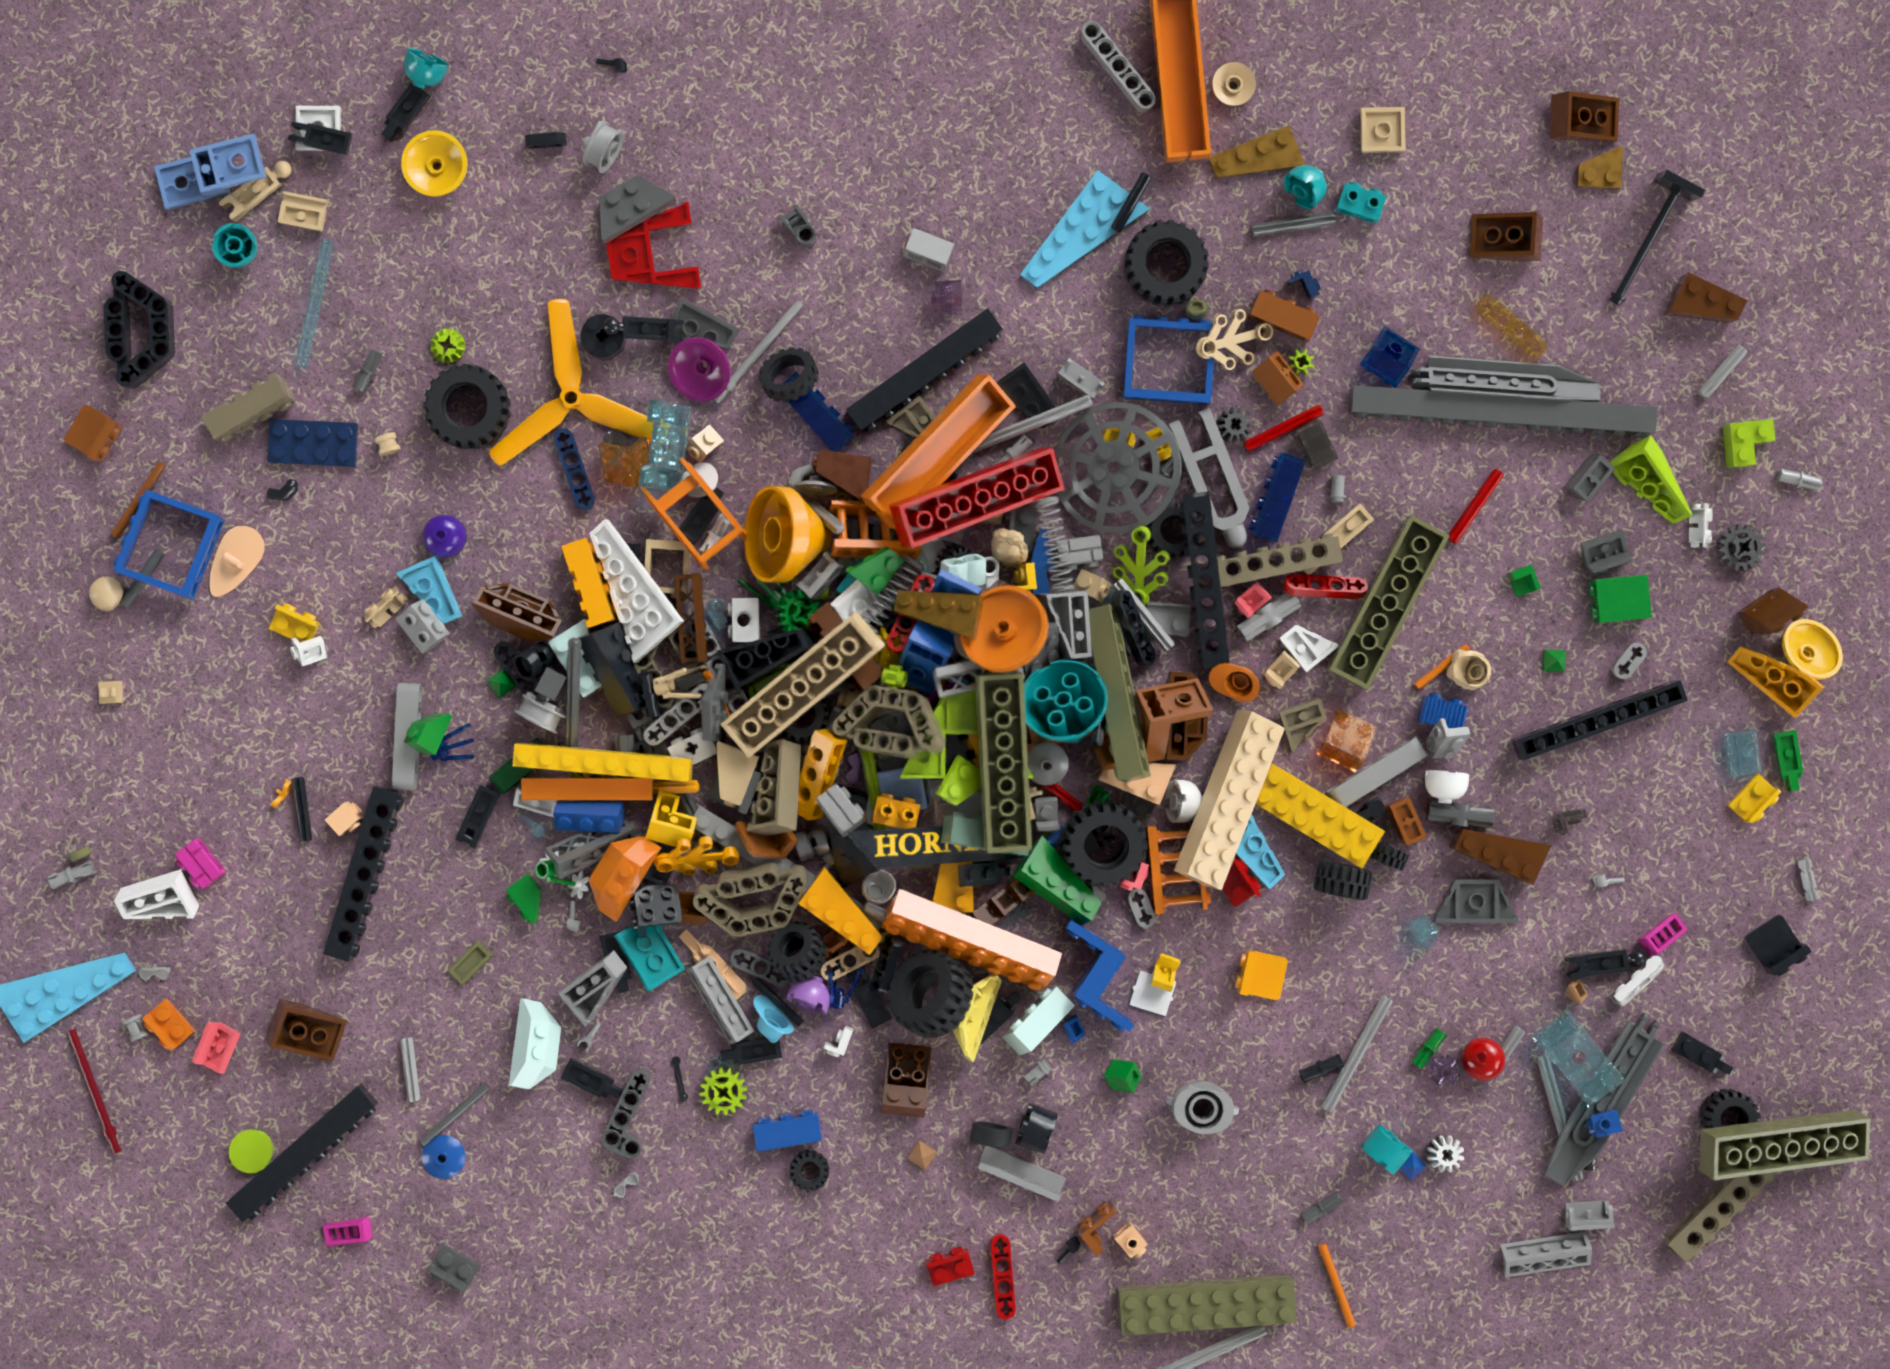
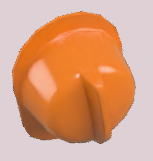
M1222 663L1210 671V685L1214 690L1240 702H1249L1254 700L1259 694V681L1253 672L1246 667Z

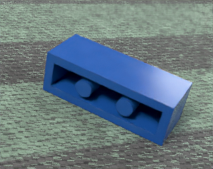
M558 800L553 811L555 830L620 833L625 819L624 801Z
M813 1109L802 1110L800 1115L792 1116L791 1113L778 1115L779 1118L771 1120L770 1116L757 1118V1122L753 1123L757 1152L822 1141L819 1113L813 1112Z

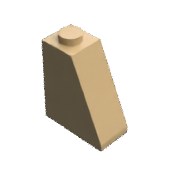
M718 741L716 746L720 799L724 800L723 804L736 808L737 805L741 806L760 756L753 754L748 758L740 748Z

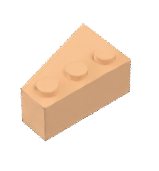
M1148 762L1151 776L1131 782L1118 781L1114 774V769L1103 771L1101 768L1097 779L1160 805L1176 764Z

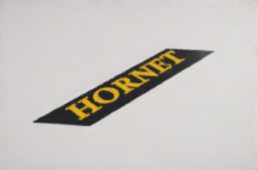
M943 826L846 832L876 868L1024 857L1004 853H987L986 850L942 843Z

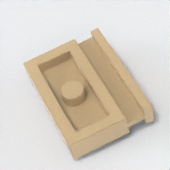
M284 191L278 223L323 232L327 212L326 207L329 201Z

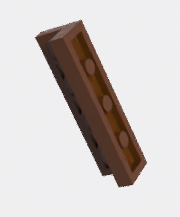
M701 573L675 575L677 613L682 619V614L687 618L684 623L678 626L681 663L708 661ZM692 579V590L688 594L680 589V580ZM681 593L685 596V598L682 601ZM687 599L694 605V611L690 616L682 611V604ZM689 620L695 625L696 631L691 638L684 633L683 629ZM684 637H686L689 640L686 644L684 642ZM690 643L697 647V657L686 658L685 649Z

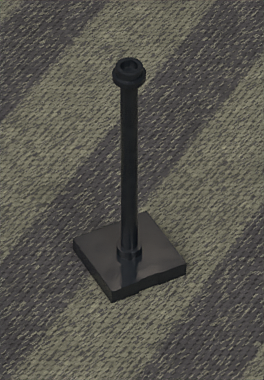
M1669 170L1657 173L1653 182L1669 189L1670 194L1616 293L1611 292L1609 299L1611 302L1621 306L1626 301V298L1623 296L1677 198L1682 196L1689 201H1694L1702 198L1705 189Z

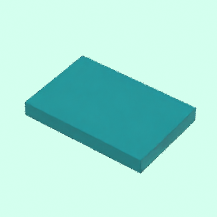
M632 925L614 935L647 992L685 970L660 926L647 927V937L638 938L637 930H633Z

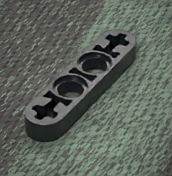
M1117 590L1112 596V605L1134 660L1139 666H1151L1155 661V651L1133 596L1127 590ZM1129 614H1131L1132 617L1131 624H1129L1128 622ZM1137 632H1138V634H1139V641H1138V643L1136 642V634H1137Z

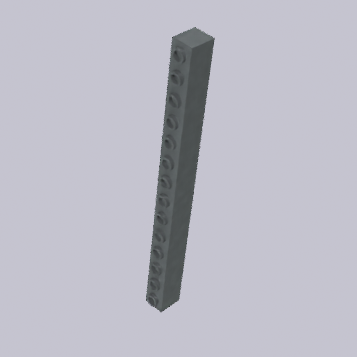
M1358 385L1350 388L1349 414H1355V418H1368V415H1376L1378 420H1389L1390 416L1398 417V421L1405 422L1411 421V418H1418L1421 423H1432V420H1441V424L1453 425L1454 421L1463 422V426H1476V423H1484V427L1496 428L1497 424L1506 425V429H1519V426H1527V430L1540 431V428L1543 427L1549 428V432H1562V429H1570V433L1583 434L1585 430L1592 431V435H1605V432H1613L1615 437H1627V434H1635V438H1646L1648 435L1656 433L1657 407Z

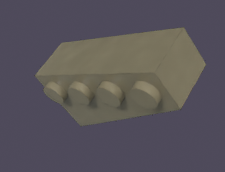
M273 372L267 376L268 381H258L253 384L252 391L240 392L232 398L233 402L231 404L224 402L201 416L213 439L227 442L234 438V433L240 430L242 432L248 431L254 427L253 423L259 420L261 422L273 417L272 413L275 411H285L292 407L291 403L296 401L284 377Z
M783 739L767 743L761 767L763 777L757 784L756 791H759L757 803L752 805L751 813H754L752 824L748 823L747 831L770 836L797 829L801 745Z

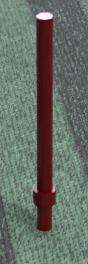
M76 1029L70 1030L67 1034L104 1129L102 1130L105 1139L107 1138L112 1153H119L121 1148L116 1137L118 1133L115 1126H112L77 1031Z

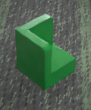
M1532 564L1507 573L1516 597L1541 589Z
M1114 1059L1110 1063L1104 1077L1112 1090L1134 1093L1142 1075L1135 1062Z

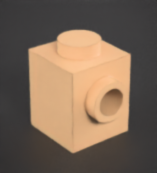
M344 802L325 821L339 836H342L348 831L352 833L361 825L359 821L363 818L360 815L362 811L354 802Z

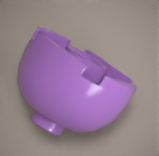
M814 975L811 978H806L804 981L798 979L797 982H794L786 999L789 1002H792L794 999L798 1002L796 1006L816 1014H820L822 1010L823 1015H826L831 1002V992L823 984L824 980Z

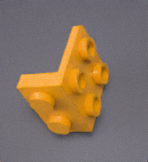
M1246 949L1245 954H1242L1240 959L1241 973L1236 977L1235 988H1237V992L1246 996L1250 994L1273 1000L1280 999L1288 960L1285 957Z

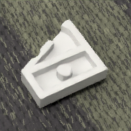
M1294 625L1278 638L1305 672L1309 671L1339 647L1337 643L1331 642L1298 625Z

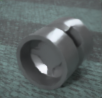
M823 825L811 828L809 833L802 831L794 834L798 841L795 845L801 861L813 858L815 853L820 856L831 852ZM815 837L818 846L813 848L810 839Z

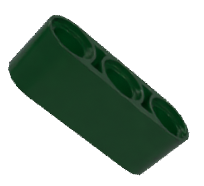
M536 738L530 743L543 745V743L538 738ZM512 757L496 770L489 779L503 795L519 783L521 778H525L536 768L513 766Z

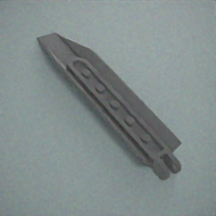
M1429 355L1427 368L1415 367L1410 371L1411 378H1415L1411 381V387L1418 390L1428 388L1430 391L1600 402L1599 383L1554 364Z
M1645 1012L1639 1017L1635 1026L1627 1021L1559 1135L1544 1175L1561 1186L1567 1184L1597 1158L1610 1135L1596 1138L1594 1134H1590L1586 1121H1589L1588 1115L1616 1109L1621 1119L1665 1045L1653 1038L1660 1026L1659 1021L1654 1020L1647 1033L1642 1031L1649 1018V1015Z

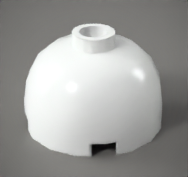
M1438 770L1426 771V789L1432 797L1439 798L1438 803L1452 804V800L1460 799L1467 791L1469 774Z
M1186 780L1169 782L1166 788L1165 800L1170 798V809L1165 808L1170 822L1185 823L1195 818L1203 796L1194 783Z

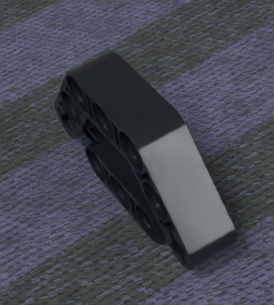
M118 271L111 278L114 297L109 298L104 303L106 355L109 359L117 362L116 380L118 384L129 389H135L167 364L175 355L173 305L168 299L134 276L124 271ZM125 279L126 282L133 286L130 289L129 287L123 285L121 281ZM145 289L146 297L140 300L139 292ZM128 298L148 310L149 345L132 359ZM160 302H164V309L158 312L157 305ZM116 304H120V311L117 314H114V306ZM164 323L166 326L165 331L159 334L158 327ZM117 326H121V333L115 336L114 329ZM165 345L167 351L164 355L160 356L159 348ZM121 347L123 353L120 357L116 358L115 351ZM149 359V367L143 370L142 362ZM128 374L131 375V376H130V379H131L130 382H127V380H128L127 375H128Z

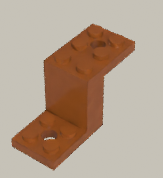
M1198 678L1136 690L1135 699L1148 762L1165 759L1170 725L1172 723L1212 716L1213 708ZM1180 699H1185L1186 701H1189V702L1184 703V702H1181ZM1106 730L1103 745L1100 747L1092 745L1103 771L1114 769L1115 766L1114 757L1109 749L1111 744L1110 736Z

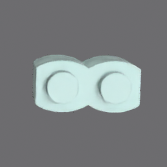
M969 554L960 558H950L941 561V569L946 572L952 573L977 586L986 583V558L979 554Z

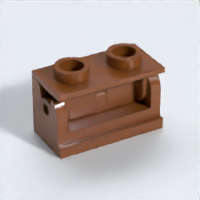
M1278 351L1251 371L1255 380L1263 386L1269 398L1278 406L1304 386L1303 382Z
M1404 796L1385 805L1402 845L1406 844V846H1409L1427 838L1410 797Z

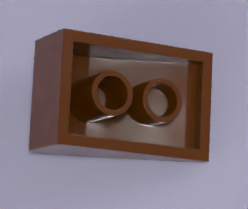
M1572 91L1551 95L1550 139L1618 142L1619 98Z
M1538 212L1472 214L1470 258L1517 262L1541 261L1543 218Z
M279 998L265 1040L270 1048L333 1062L347 1020L301 1003Z

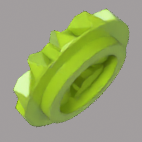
M443 328L435 332L430 340V350L433 356L440 362L453 363L458 361L464 354V338L454 329ZM450 337V344L456 347V349L448 348L445 352V348L439 342L446 343Z

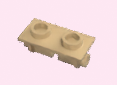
M396 586L393 589H387L381 595L382 599L377 604L372 603L365 610V621L368 622L371 619L369 623L375 629L378 626L381 627L391 618V615L386 610L389 608L395 614L406 604V596L403 593L398 595L399 591Z

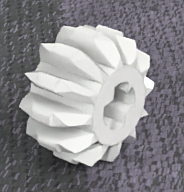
M1439 1135L1438 1143L1432 1139L1431 1143L1435 1145L1434 1148L1427 1147V1151L1432 1153L1427 1156V1159L1432 1161L1431 1166L1433 1168L1438 1167L1440 1172H1443L1445 1168L1452 1172V1165L1460 1168L1457 1160H1464V1157L1459 1155L1464 1151L1463 1147H1458L1460 1141L1457 1139L1453 1140L1450 1135L1446 1139ZM1444 1150L1449 1154L1447 1158L1442 1153Z

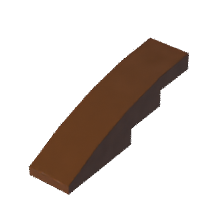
M1015 878L969 915L974 919L993 925L1018 904L1026 900L1034 891Z

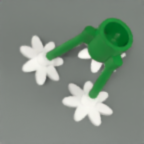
M577 842L573 846H582L585 842ZM547 855V858H541L535 865V873L539 878H546L548 883L565 884L573 889L571 897L577 895L581 899L583 891H589V888L585 885L588 883L589 877H584L583 871H580L578 876L573 874V880L570 881L555 877L554 862Z

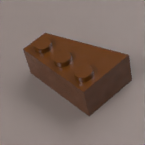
M1688 272L1681 276L1663 315L1733 323L1739 320L1747 300Z

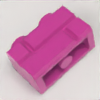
M200 838L194 839L175 854V857L178 859L176 864L181 870H186L190 874L189 880L196 888L206 889L226 873V870Z

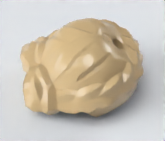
M1004 528L994 531L993 539L991 540L992 556L999 563L1008 567H1016L1027 560L1028 545L1024 542V536L1021 532L1009 531Z
M1458 649L1453 654L1452 663L1448 667L1446 675L1456 685L1462 686L1464 689L1476 690L1489 681L1491 666L1482 653Z

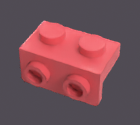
M208 1022L203 1030V1035L195 1050L192 1062L203 1064L217 1073L224 1074L241 1033L223 1023Z

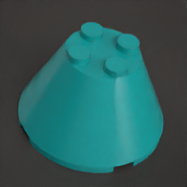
M1072 660L1051 662L1049 666L1035 670L1024 683L1026 724L1033 732L1044 738L1064 743H1079L1084 736L1099 724L1106 712L1108 703L1106 686L1093 668L1081 662Z

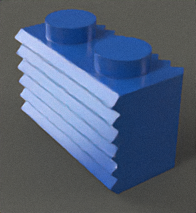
M1430 693L1429 696L1422 697L1417 721L1435 726L1439 719L1444 718L1448 729L1464 727L1468 706H1464V701L1451 698L1450 702L1442 700L1441 695Z

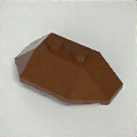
M511 583L481 586L472 602V606L491 626L529 642L553 639L562 623L561 617L558 616L556 609L549 599Z
M1169 672L1165 684L1195 679L1192 673ZM1204 690V692H1205V694H1206V696H1207V698H1208V700H1209V695H1208L1207 692ZM1180 699L1181 702H1184V703L1189 702V701H1186L1185 699ZM1208 716L1172 723L1170 725L1165 759L1188 760L1207 740Z

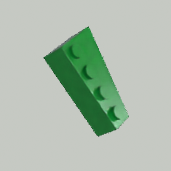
M1043 836L1032 842V850H1029L1028 856L1022 858L1012 875L1081 926L1092 921L1102 904L1084 882L1078 878L1077 874L1072 872L1069 865Z

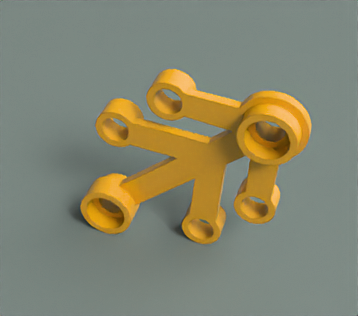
M701 837L699 845L691 851L690 840L680 839L677 841V847L670 853H661L656 856L654 865L660 872H670L674 869L685 876L695 875L696 868L704 870L707 874H714L718 871L717 862L714 860H722L724 865L733 866L739 863V852L735 847L729 846L724 848L723 852L702 854L713 847L711 837ZM690 851L685 856H680L683 852Z

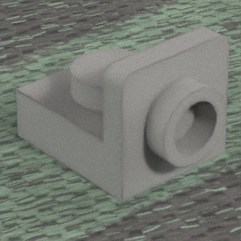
M1057 797L1035 798L1037 831L1052 832L1053 830H1059Z

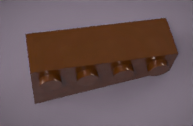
M828 602L808 617L806 629H809L817 644L844 621ZM870 658L850 674L846 680L861 694L869 686H876L881 682L883 669Z
M1458 828L1449 848L1534 885L1552 845Z

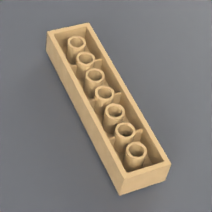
M856 611L720 725L746 756L750 758L875 655L885 644Z
M1237 709L1174 869L1175 872L1207 887L1222 890L1283 735L1284 727L1253 711Z

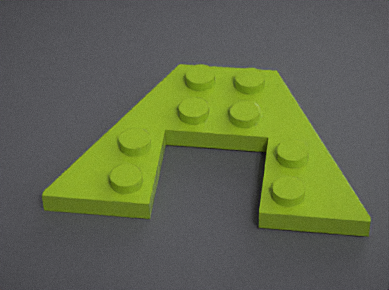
M976 690L940 698L933 712L944 738L945 734H978ZM945 747L943 751L937 754L919 751L916 757L908 760L900 778H945ZM1028 767V778H1033V775Z

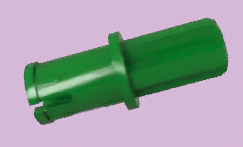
M1436 1027L1428 1040L1422 1043L1423 1046L1413 1058L1412 1063L1422 1069L1434 1053L1437 1054L1436 1050L1447 1035Z

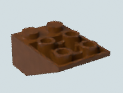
M1778 587L1772 588L1737 613L1751 634L1759 633L1762 635L1772 632L1776 634L1786 627L1785 623L1788 621H1796L1804 615L1803 611L1809 607Z
M888 1043L881 1113L925 1117L932 1047Z

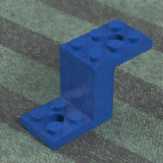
M941 569L931 592L979 595L981 587ZM917 621L898 665L903 666L902 671H906L908 674L907 685L926 694H933L936 685L932 673L936 668L946 666L955 647V633L941 627H934L923 621Z
M1068 917L1064 923L1067 928L1066 932L1077 940L1080 937L1083 938L1085 945L1097 952L1072 990L1075 1002L1084 1008H1087L1089 1005L1093 1008L1094 1014L1103 1020L1106 1017L1109 1018L1112 1026L1121 1032L1125 1029L1130 1032L1134 1026L1132 1020L1099 999L1126 958V955Z

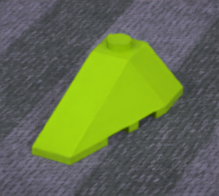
M1651 435L1631 444L1609 462L1615 468L1613 473L1623 485H1631L1637 490L1636 495L1638 497H1646L1653 503V509L1672 524L1692 516V512L1662 450Z

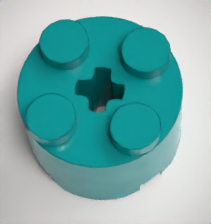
M1381 1124L1375 1127L1360 1146L1377 1163L1385 1166V1169L1393 1175L1396 1174L1413 1152L1404 1142L1402 1143L1389 1129L1387 1130Z

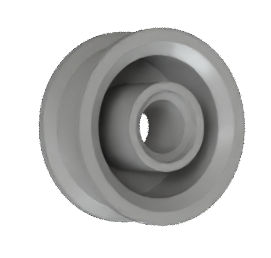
M598 121L591 137L587 136L583 142L582 148L585 149L582 157L583 163L585 165L592 164L598 168L600 173H605L612 166L621 150L625 137L624 130H615L610 127L609 122Z
M527 692L526 695L523 694L524 700L519 709H515L514 712L539 727L557 734L555 729L561 718L566 717L564 715L565 711L530 692Z

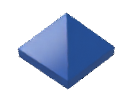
M1074 1016L1063 1023V1032L1071 1044L1085 1036L1078 1016Z
M1412 1152L1400 1170L1412 1181L1427 1165Z

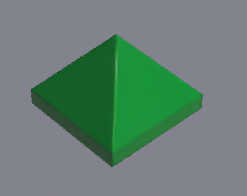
M1543 650V671L1565 672L1566 650Z
M504 668L487 680L499 698L517 686Z
M1095 785L1086 803L1092 805L1094 800L1105 802L1106 799L1109 800L1111 793Z

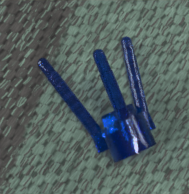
M467 723L445 735L436 755L430 754L432 760L440 759L441 762H445L448 760L474 759L475 756L473 754L448 756L451 754L450 749L473 743L474 739L471 738L450 745L448 742H444L469 728L471 723Z
M838 965L833 967L832 972L828 973L829 1007L842 1009L845 1003H850L851 995L863 971L862 968L858 969L847 994H845L843 988L836 987L837 979L833 980V976L835 975L834 971L838 969Z

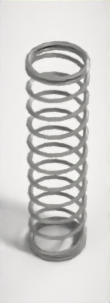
M1057 496L1035 501L1036 505H1043L1037 508L1038 512H1049L1039 516V520L1050 521L1042 524L1040 528L1053 529L1041 535L1044 538H1054L1044 542L1043 545L1057 546L1045 551L1046 555H1058L1048 559L1046 562L1049 564L1062 563L1047 570L1049 572H1062L1049 578L1051 581H1063L1052 585L1051 593L1075 589L1074 585L1055 587L1070 582L1073 578L1052 579L1072 571L1071 569L1051 570L1070 563V561H1050L1068 555V552L1047 553L1067 545L1047 544L1064 538L1065 535L1044 536L1064 528L1063 526L1043 527L1062 520V518H1042L1060 512V509L1039 510L1058 503L1059 499Z
M904 555L902 557L905 560L903 563L909 569L900 566V568L918 576V573L907 563L919 571H922L923 567L909 556ZM898 569V571L902 575L898 573L894 574L907 580L910 583H913V581L900 569ZM894 575L892 577L898 583L889 580V582L905 590H908V588L902 582H900ZM888 582L887 584L893 590L884 587L882 591L889 598L881 594H876V597L884 605L875 601H871V604L880 613L869 608L866 609L867 613L875 620L866 616L861 617L863 619L866 618L878 624L879 626H883V624L869 611L885 619H889L888 616H886L875 604L889 610L890 612H894L893 609L889 607L880 597L895 604L896 600L893 599L884 589L896 595L898 590H896ZM865 620L872 630L878 634V631Z

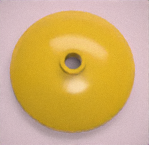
M431 130L422 132L409 141L402 154L401 167L406 181L414 190L426 196L439 197L453 192L460 186L467 173L468 161L463 146L456 138L443 131ZM436 163L441 164L439 170H434L433 168Z
M1801 619L1793 622L1785 629L1782 637V647L1792 667L1807 672L1816 680L1830 678L1838 672L1843 660L1842 649L1835 635L1827 627L1813 620Z

